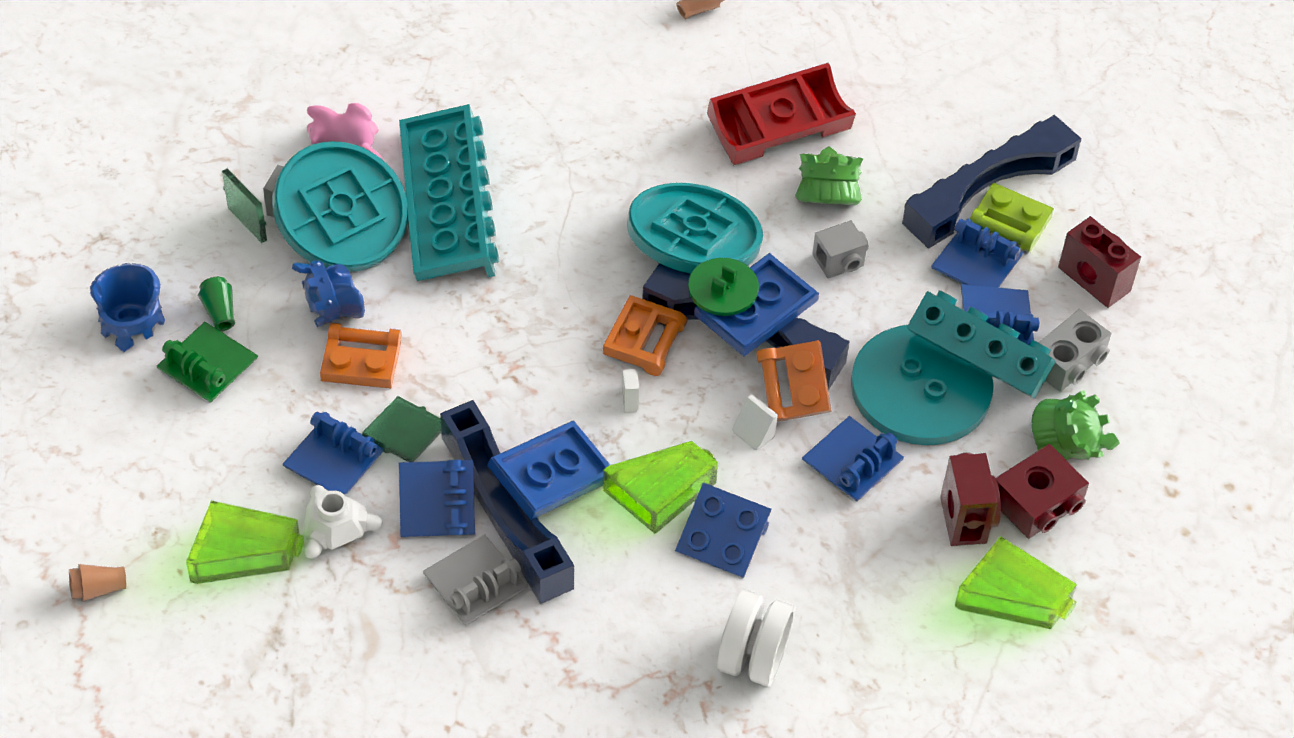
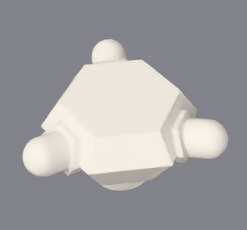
M315 485L310 489L311 500L306 505L303 535L307 536L306 540L308 542L304 547V554L306 557L314 559L320 555L323 549L329 548L333 550L362 537L363 532H367V530L377 531L382 526V519L378 515L369 514L368 511H365V506L346 497L343 493L328 491L321 485Z

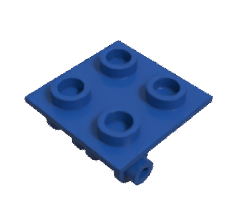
M969 218L966 221L959 219L955 226L957 233L931 265V268L965 285L1000 287L1024 252L1016 246L1017 242H1011L999 236L997 232L990 236L989 228L986 227L981 231L982 227L973 223Z
M961 284L964 311L967 312L969 307L977 309L988 316L987 323L996 328L1001 323L1009 326L1020 333L1017 339L1030 345L1031 341L1034 340L1033 331H1038L1040 322L1039 318L1033 317V314H1031L1028 290Z
M315 412L310 420V424L314 426V429L285 460L283 466L315 485L323 486L328 491H339L346 495L382 454L385 447L375 442L374 438L366 437L357 432L356 428L348 427L347 423L339 422L330 417L329 413Z
M848 416L806 453L802 460L857 502L904 459V456L895 450L897 438L892 433L887 432L886 434L876 436L852 417Z
M473 460L399 463L401 537L475 535Z
M703 482L675 551L744 578L761 535L764 536L769 526L767 520L772 509Z

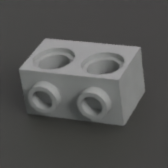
M1078 309L1039 342L1051 349L1049 356L1056 361L1045 381L1059 392H1062L1071 383L1073 385L1078 384L1093 364L1098 366L1106 359L1110 352V349L1107 347L1112 333Z

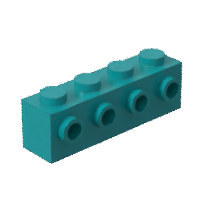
M941 290L938 291L937 295L929 291L925 293L906 327L909 331L1034 399L1036 398L1056 362L1049 356L1051 349L1034 340L1031 341L1030 345L1017 339L1020 333L1001 323L998 328L986 322L988 316L973 307H969L967 312L955 306L958 300Z

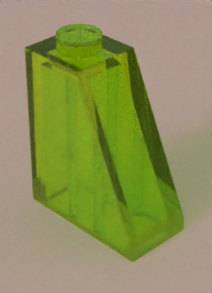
M693 441L685 442L609 465L603 472V491L656 534L696 500L703 482L712 486L716 484L718 462L707 449H701Z
M211 500L186 560L190 582L200 584L289 570L294 556H300L304 544V536L299 533L298 519Z
M1000 536L959 586L955 607L967 612L1052 629L1059 618L1065 621L1075 608L1077 601L1073 599L1077 584Z

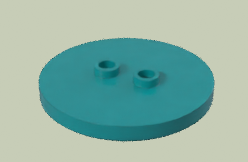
M329 141L313 144L300 150L285 164L273 189V214L283 238L301 257L309 262L315 260L322 261L325 268L336 264L346 266L349 272L371 268L385 260L395 250L406 231L408 224V200L398 176L379 156L354 144Z
M667 183L651 187L640 193L632 201L627 217L628 233L634 244L643 253L662 265L686 273H692L699 264L713 258H731L748 266L758 256L763 240L761 224L755 214L745 204L723 191L699 184Z
M908 325L887 329L875 335L862 347L853 365L851 376L852 395L863 417L884 434L890 432L897 440L910 444L939 445L968 435L986 417L993 397V376L915 335L906 328Z

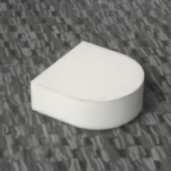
M635 369L622 370L624 413L637 412L639 408V382Z

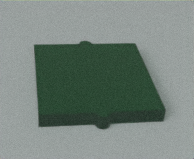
M228 168L222 171L223 190L225 191L228 209L261 243L267 241L265 228L267 224L264 220L262 203Z
M397 396L362 432V436L374 438V443L383 448L384 453H392L407 462H414L441 434V420L439 417L426 411V407H418Z

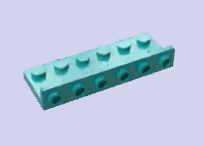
M470 104L399 120L405 189L408 200L407 210L413 273L416 280H426L479 267L485 268L488 277L495 276L494 263L499 262V255L495 242L491 243V237L496 236V230L492 216L488 217V211L493 210L489 191H485V186L490 185L486 166H482V161L487 160L483 141H479V136L484 135L480 116L474 117Z

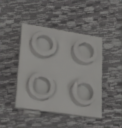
M485 534L423 570V574L465 626L528 588V585L518 575L521 572L518 561L515 558L511 560L505 559Z

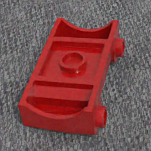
M829 62L710 98L707 110L708 118L733 166L762 157L765 149L818 132H820L823 138L851 129L856 116L854 109L847 106L842 100L836 88Z

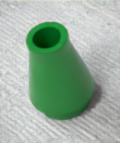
M219 276L204 280L199 286L198 297L210 316L214 327L219 331L231 329L235 325L232 285L227 283L224 277Z

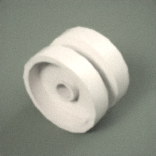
M742 589L735 601L723 632L717 660V670L737 676L744 670L751 655L748 669L750 680L770 687L777 674L788 642L795 614V605L776 599L768 606L763 620H761L764 609L762 595Z

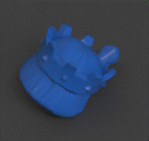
M318 260L312 261L310 264L294 263L292 265V270L298 273H307L305 280L302 281V285L311 313L314 312L319 315L314 320L317 328L328 322L340 319V316L359 319L364 317L365 306L363 296L354 286L353 279L346 266L336 264L325 268L323 262Z
M124 263L102 271L91 283L90 294L98 306L96 309L99 314L98 322L101 324V334L105 338L109 337L110 333L117 336L115 346L123 352L134 345V340L131 336L143 334L147 340L153 336L152 328L156 323L164 325L165 318L159 302L161 284L158 276L151 268L136 263Z

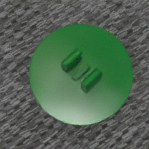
M713 258L702 262L692 271L688 290L693 302L702 310L714 315L731 316L746 311L754 304L758 296L759 282L754 271L743 262L731 258Z

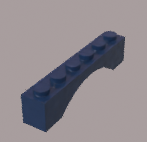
M1055 114L1043 122L1038 121L1026 132L1019 136H1012L1005 144L995 150H988L980 159L971 164L963 165L956 173L946 179L937 180L929 189L920 194L912 195L905 203L902 224L929 249L954 234L956 221L962 209L972 197L984 188L992 185V183L1015 176L1032 174L1052 175L1076 161L1082 138Z
M659 263L643 285L642 299L679 311L687 317V320H699L694 316L697 305L691 299L688 290L691 273L678 271ZM797 317L766 340L773 348L819 340L821 342L828 391L847 362L850 343L849 340L842 338L836 333L828 332L809 323L805 319Z
M474 400L440 413L443 442L454 460H473L474 494L512 558L518 561L521 573L539 603L542 604L574 590V564L558 537L551 533L538 518L530 520L487 466L490 458L500 454L490 426Z

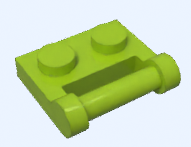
M992 183L979 206L974 209L970 219L973 223L981 226V229L984 230L987 227L990 229V233L997 232L999 236L1009 241L1017 242V244L1021 245L1020 248L1030 253L1052 218L1054 208L1001 185Z

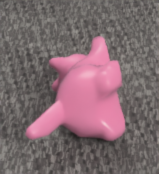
M359 103L348 104L347 110L343 114H338L324 106L315 105L307 108V114L314 119L313 122L307 125V132L312 144L329 141L346 142L363 147L382 159L381 155L371 148L374 143V137L378 133V127L371 120L372 114L368 108Z

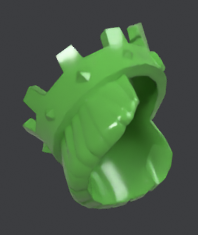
M830 146L823 149L818 155L799 154L801 166L798 169L801 171L802 180L795 194L796 199L802 202L857 205L861 202L858 180L859 175L862 173L860 166L864 158L838 154Z
M1085 390L1078 392L1074 396L1069 395L1061 400L1044 399L1038 403L1033 411L1031 426L1037 450L1050 444L1066 460L1072 458H1085L1089 460L1090 457H1103V451H1100L1102 448L1113 450L1120 442L1114 433L1103 434V426L1110 423L1108 414L1099 415L1095 406L1100 402V399L1095 394L1085 397L1087 395Z

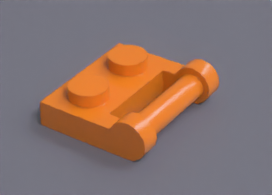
M630 295L603 345V354L642 367L650 375L659 376L666 365L664 360L678 332H682L688 322L687 317L679 311ZM658 322L665 324L666 327L653 352L644 351Z
M331 322L320 370L321 381L391 389L401 345V330L390 329L389 332L346 328L342 327L341 323ZM341 341L383 345L387 346V349L383 351L340 346Z
M819 340L756 351L757 361L762 364L768 407L778 415L777 422L832 412L821 342ZM786 360L793 406L782 407L776 361Z

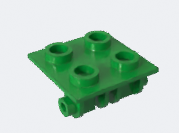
M204 321L182 343L178 340L166 341L162 347L165 358L157 365V368L211 403L258 358V355Z

